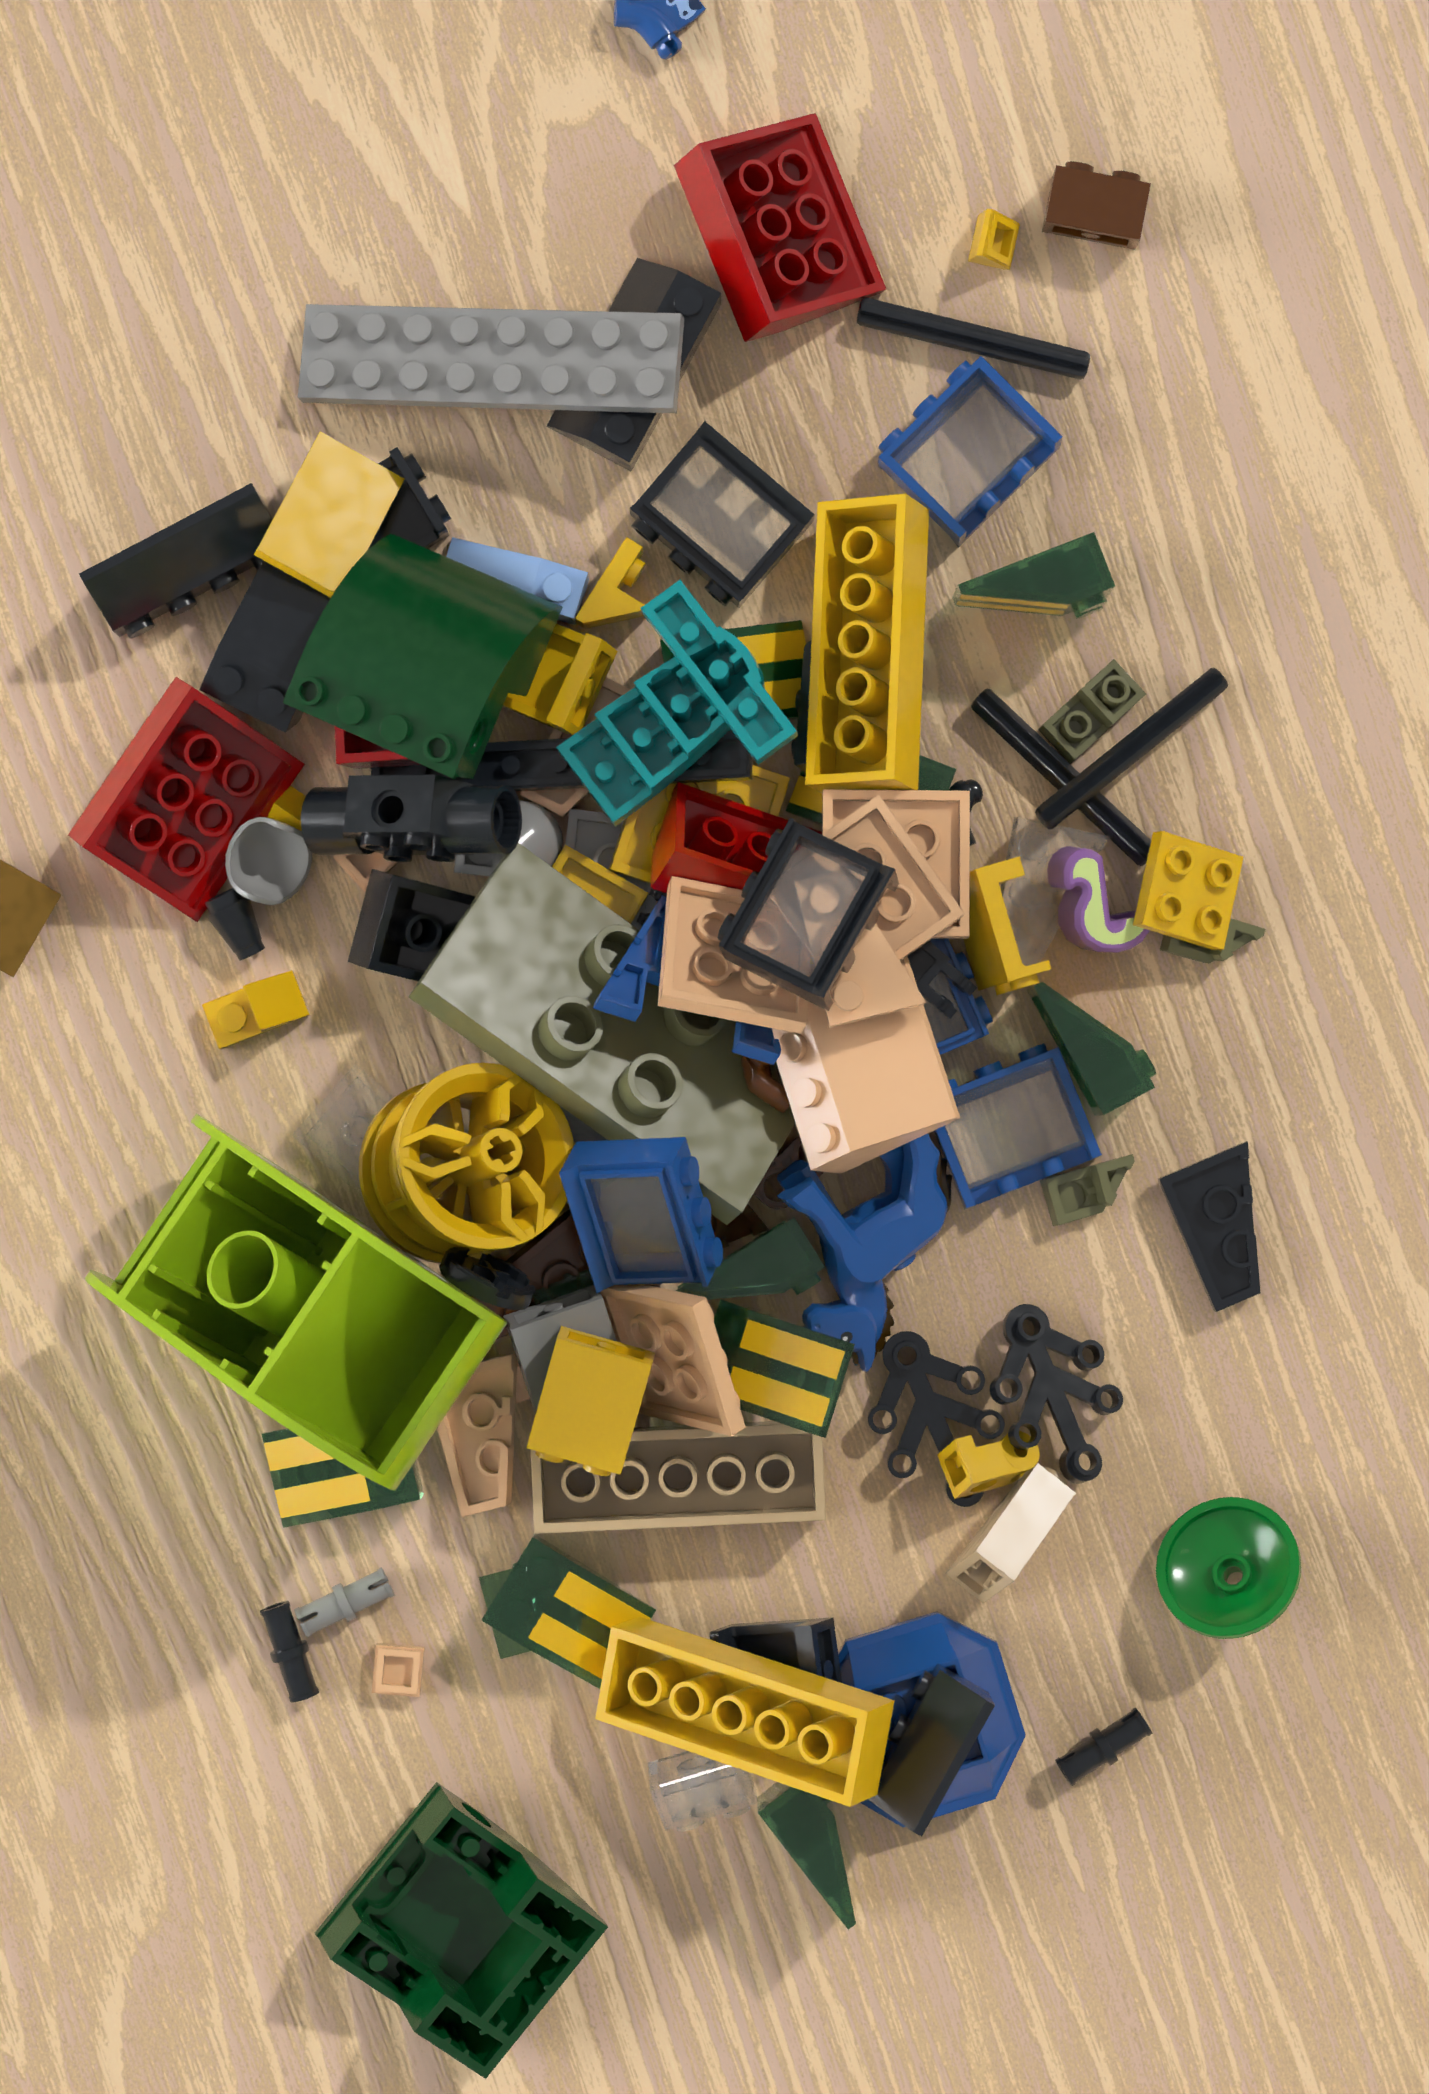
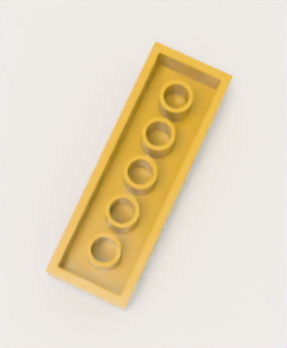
M906 493L817 503L805 785L822 794L823 790H918L929 509Z
M638 1617L611 1626L595 1719L852 1807L876 1796L878 1793L895 1700L643 1617Z

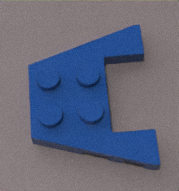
M661 896L594 1002L593 1009L634 1022L642 1012L646 982L657 986L660 983L667 897ZM736 1021L732 1052L774 1065L781 1054L779 1039H774L772 1028Z

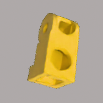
M1019 1431L1021 1440L1028 1443L1031 1436ZM1008 1434L999 1442L976 1447L972 1435L954 1439L937 1456L953 1497L957 1499L1013 1484L1025 1472L1035 1467L1039 1461L1040 1452L1038 1445L1025 1450L1015 1448L1010 1443Z

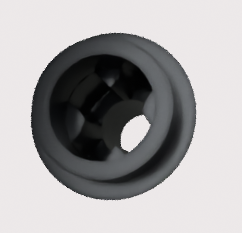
M231 888L205 902L209 911L206 917L232 951L236 953L239 961L265 949L261 941L262 937L250 899L243 897L234 888Z

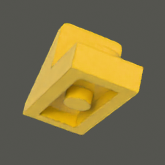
M628 537L624 539L575 617L577 625L588 629L644 616L641 611V607L644 604L621 590L624 584L631 588L646 565L645 562L640 560L643 555V547Z
M293 970L243 986V989L202 1004L219 1049H224L310 1015Z

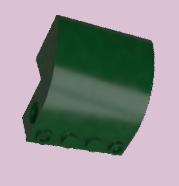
M389 534L365 552L335 590L308 639L283 703L453 779H456V777L473 779L507 694L527 696L563 607L395 534Z
M436 1782L316 1930L315 1935L319 1938L331 1961L398 2004L416 2034L486 2079L606 1931L608 1926L566 1882L532 1852L485 1815Z

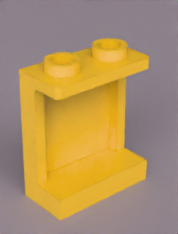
M556 624L527 696L508 693L503 707L572 736L584 727L618 651L601 638L589 633L583 635Z
M1020 856L969 871V938L963 940L978 991L994 986L996 995L1034 985L1040 983L1037 973L1051 969L1049 960L1029 966L1023 965L999 886L1025 875Z
M561 1326L526 1448L536 1451V1456L549 1462L562 1463L566 1459L583 1464L584 1470L595 1475L610 1476L611 1472L621 1475L655 1352Z

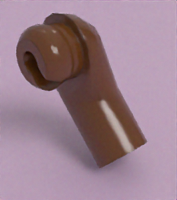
M742 1055L741 1064L749 1091L779 1112L784 1113L790 1106L784 1085L772 1077L770 1064Z

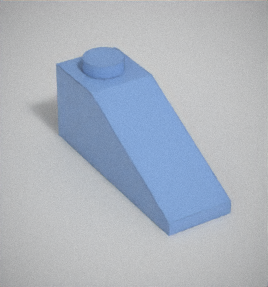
M452 537L446 557L562 606L563 608L558 620L576 625L575 617L581 609L589 583L588 572L546 559Z

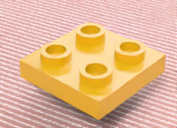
M1165 831L1153 832L1133 925L1211 950H1224L1244 857Z

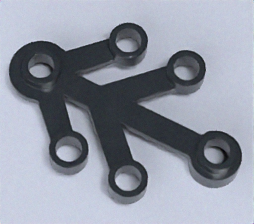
M1022 1304L1016 1306L1007 1313L1003 1322L1004 1337L1010 1346L999 1376L991 1382L989 1389L992 1399L998 1404L1007 1405L1017 1401L1023 1391L1022 1383L1018 1377L1028 1357L1034 1371V1376L1018 1420L1009 1428V1441L1015 1448L1020 1450L1034 1447L1039 1443L1041 1429L1038 1422L1047 1402L1066 1448L1059 1459V1468L1062 1475L1068 1481L1076 1484L1093 1480L1101 1471L1102 1458L1094 1446L1085 1442L1066 1394L1091 1405L1093 1410L1100 1415H1109L1117 1412L1122 1407V1392L1114 1385L1107 1384L1099 1387L1054 1366L1047 1349L1071 1358L1074 1365L1083 1371L1097 1368L1102 1364L1105 1356L1104 1349L1095 1340L1079 1342L1051 1329L1048 1317L1035 1305ZM1025 1319L1031 1321L1034 1326V1334L1032 1336L1026 1334L1023 1330V1321ZM1084 1347L1092 1351L1094 1356L1092 1363L1084 1360L1082 1356ZM1002 1381L1008 1382L1012 1388L1010 1398L1005 1397L1000 1391ZM1103 1392H1107L1112 1398V1406L1110 1408L1102 1404L1101 1395ZM1021 1426H1025L1030 1431L1031 1437L1028 1443L1022 1441L1019 1436ZM1082 1453L1087 1455L1090 1460V1468L1088 1470H1084L1079 1464V1457Z
M898 1332L887 1340L883 1348L882 1357L889 1375L878 1404L868 1413V1424L871 1429L879 1434H887L895 1428L897 1416L894 1409L907 1381L915 1397L914 1405L897 1449L893 1450L887 1459V1466L892 1475L898 1478H907L914 1473L917 1466L915 1454L926 1425L939 1453L954 1440L945 1417L975 1428L986 1439H995L1002 1434L1005 1422L1000 1413L993 1409L982 1411L933 1392L925 1374L954 1382L964 1394L975 1395L985 1385V1376L978 1367L973 1365L962 1367L931 1355L926 1340L915 1332ZM905 1346L912 1347L916 1352L915 1360L908 1365L902 1364L898 1360V1352ZM967 1371H974L979 1376V1383L973 1389H966L961 1383V1378ZM879 1410H886L891 1414V1423L885 1428H879L873 1423L874 1414ZM987 1415L995 1416L999 1422L997 1430L992 1433H986L981 1429V1421ZM900 1454L907 1455L911 1460L909 1469L904 1472H898L893 1468V1460ZM947 1479L945 1481L947 1496L958 1506L969 1507L975 1505L984 1494L983 1491L954 1499Z

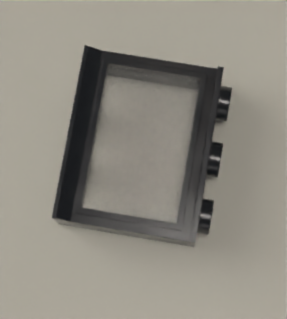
M706 421L703 422L697 432L637 502L630 507V515L635 519L631 526L638 534L651 544H654L659 539L672 551L668 558L687 575H690L695 570L708 581L704 589L724 606H727L731 601L738 608L743 605L814 522L815 516L814 513Z
M790 817L784 830L778 828L771 836L765 851V855L768 856L760 872L753 871L748 877L741 894L744 901L736 915L730 913L725 918L717 938L721 941L719 947L724 959L829 1011L833 1004L830 995L833 984L841 971L848 973L856 957L853 948L863 930L866 928L871 931L879 917L877 905L886 889L888 888L895 892L899 881L895 868L882 865L795 822V819Z

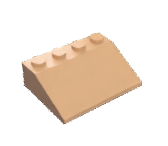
M907 956L900 962L917 987ZM814 964L810 965V976L815 969ZM808 1001L807 1024L802 1034L772 1028L774 1039H779L781 1054L776 1060L808 1164L812 1171L842 1174L960 1119L924 1005L829 1027L825 1009Z

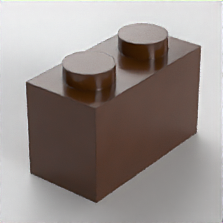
M1066 162L1065 167L1056 165L1052 176L1042 232L1135 250L1141 238L1151 183L1140 181V175L1128 171H1113L1112 176L1093 172V166L1082 162Z

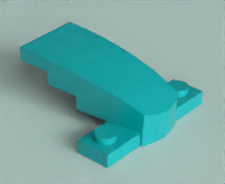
M678 580L641 607L644 617L675 657L634 681L635 687L595 713L596 719L556 747L559 754L615 827L671 784L730 729L758 765L798 736L797 730L765 690L763 672L753 654L735 635L720 626L716 627L681 580Z

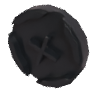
M453 1247L445 1252L439 1265L440 1272L451 1284L461 1291L483 1302L510 1310H525L530 1305L536 1292L534 1285H529L530 1280L527 1278V1275L512 1264L491 1254L486 1255L482 1253L480 1259L467 1255L470 1251L467 1247Z

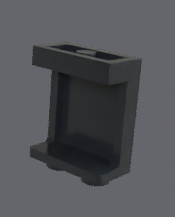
M398 447L389 451L390 456L378 464L404 478V481L368 550L389 534H395L428 549L449 536L444 523L449 521L451 517L437 494L428 499L419 482L426 479V476L413 454L411 453L403 457Z
M834 1617L739 1623L710 1632V1640L842 1683Z

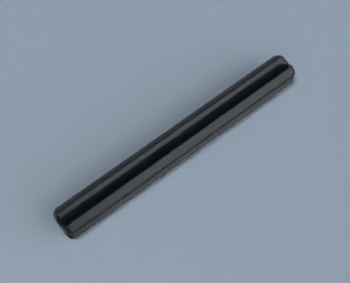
M867 297L863 298L860 302L857 314V323L860 326L1079 380L1085 378L1090 363V354L1086 351Z
M1210 668L1043 802L1035 811L1038 820L1049 830L1056 827L1227 689L1228 682L1222 673L1216 668Z
M991 689L983 690L972 702V710L1057 790H1060L1080 774ZM1098 792L1078 808L1137 865L1143 866L1146 864L1151 840L1104 795Z

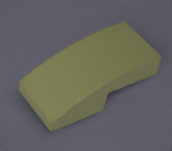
M1113 659L1038 730L1071 764L1140 701L1146 693Z

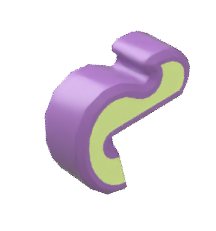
M1071 846L1060 848L1052 855L1047 868L1048 883L1051 887L1066 889L1058 907V924L1066 940L1084 950L1113 953L1132 949L1143 941L1150 930L1133 925L1136 910L1109 915L1103 858L1101 855L1091 849Z

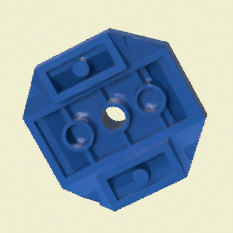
M938 1611L845 1639L838 1651L842 1683L895 1700L889 1732L900 1713L908 1717L917 1699L911 1696V1693L924 1670L932 1674L937 1663L989 1692L995 1707L933 1818L996 1799L1026 1736L997 1641ZM888 1739L884 1758L888 1753L891 1745L893 1744V1742L889 1741ZM868 1799L860 1802L897 1825L906 1827Z

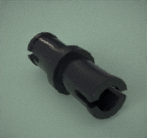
M282 1601L260 1610V1613L264 1618L274 1649L270 1652L272 1661L279 1664L290 1695V1702L293 1703L317 1695L319 1689L315 1684L306 1656V1652L309 1651L308 1643L300 1638L290 1609V1602Z
M1135 1707L1131 1712L1102 1731L1098 1728L1089 1733L1091 1738L1062 1757H1058L1055 1759V1762L1064 1777L1073 1786L1077 1781L1106 1762L1110 1766L1117 1762L1118 1754L1144 1737L1150 1736L1152 1731Z

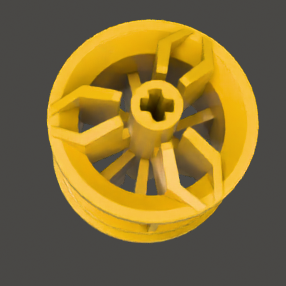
M495 1063L461 1065L439 1074L427 1083L401 1092L386 1103L376 1114L365 1133L359 1156V1182L363 1199L379 1229L403 1251L426 1261L441 1263L448 1249L467 1247L470 1249L467 1255L478 1259L481 1258L482 1253L488 1255L495 1250L510 1248L536 1237L557 1218L567 1202L559 1173L574 1147L573 1135L560 1106L504 1065ZM461 1108L471 1110L468 1134L464 1132ZM424 1153L431 1155L420 1161V1155ZM512 1170V1175L503 1174ZM466 1194H469L473 1223L463 1220Z

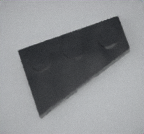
M1248 1141L1158 1178V1182L1215 1312L1261 1293L1256 1235H1254L1253 1197L1249 1176Z

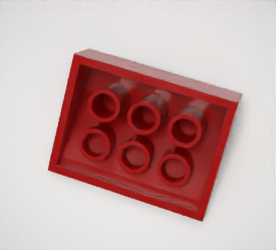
M816 113L699 143L674 164L744 342L786 331L886 290Z
M175 677L68 836L113 868L198 922L207 909L205 902L216 896L228 878L225 865L226 853L234 833L248 820L256 817L267 818L275 801L291 786L305 764L200 691Z

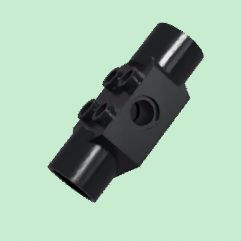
M439 775L349 776L348 787H315L311 789L303 802L301 829L306 846L312 853L318 855L372 854L377 852L383 854L384 859L394 862H411L412 855H426L427 859L437 862L455 861V855L511 853L516 848L520 839L522 811L519 798L515 790L509 785H474Z

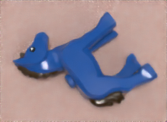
M925 1134L880 1155L879 1157L885 1169V1192L846 1211L842 1215L815 1171L810 1170L808 1162L796 1160L777 1176L778 1182L784 1189L777 1197L790 1208L807 1215L815 1226L819 1235L828 1276L840 1299L829 1303H812L803 1311V1324L813 1333L826 1336L835 1344L841 1346L842 1351H845L843 1358L852 1357L854 1365H860L861 1370L864 1372L870 1370L877 1352L883 1350L886 1344L885 1337L891 1335L890 1327L894 1325V1319L890 1313L894 1305L887 1294L889 1290L882 1279L892 1270H901L914 1261L916 1252L927 1245L940 1232L946 1214L950 1209L952 1175H946L947 1160L942 1158L941 1152L934 1146L929 1134Z

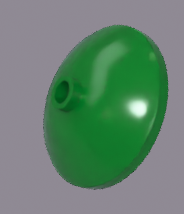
M1240 1497L1212 1499L1185 1512L1166 1533L1160 1545L1156 1562L1158 1588L1170 1612L1178 1621L1192 1631L1218 1639H1234L1249 1636L1271 1625L1286 1611L1292 1602L1301 1577L1299 1547L1286 1522L1267 1506L1257 1501ZM1240 1572L1243 1574L1241 1581L1237 1584L1227 1583V1579L1232 1573Z

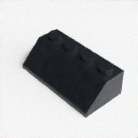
M637 258L608 312L681 313L684 317L680 368L681 380L721 306V293L679 270ZM555 410L547 427L631 472L663 413Z
M250 483L79 573L112 631L119 637L127 634L129 638H134L152 629L155 626L153 619L170 611L172 616L179 615L197 604L195 597L210 589L213 590L214 594L223 592L240 581L237 575L252 567H255L256 571H258L263 560L255 556L254 553L273 517L256 488Z

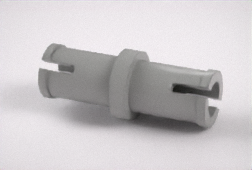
M382 1567L377 1569L376 1572L343 1587L341 1583L332 1587V1593L303 1607L294 1609L297 1619L301 1621L300 1626L306 1637L344 1618L349 1622L357 1618V1612L388 1597L395 1596L391 1585L387 1582L389 1580Z

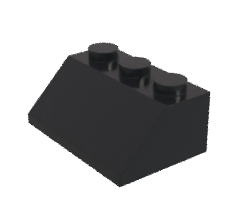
M938 1663L932 1674L924 1670L911 1693V1696L917 1699L908 1717L900 1713L888 1734V1740L893 1742L883 1760L878 1793L876 1796L868 1799L921 1837L995 1707L989 1692Z

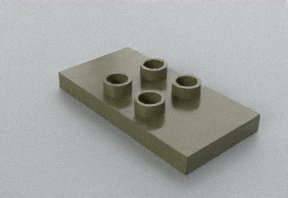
M518 843L511 853L505 854L409 995V998L607 1140L686 1137L691 1156L696 1157L699 1164V1184L703 1197L709 1199L711 1214L728 1225L743 1212L795 1125L791 1107L789 1106L784 1113H781L751 1093L747 1088L741 1064L742 1055L732 1052L736 1021L658 1006L659 986L647 982L642 1012L635 1022L593 1009L594 1002L640 930ZM777 1062L774 1065L770 1064L772 1077L783 1084Z

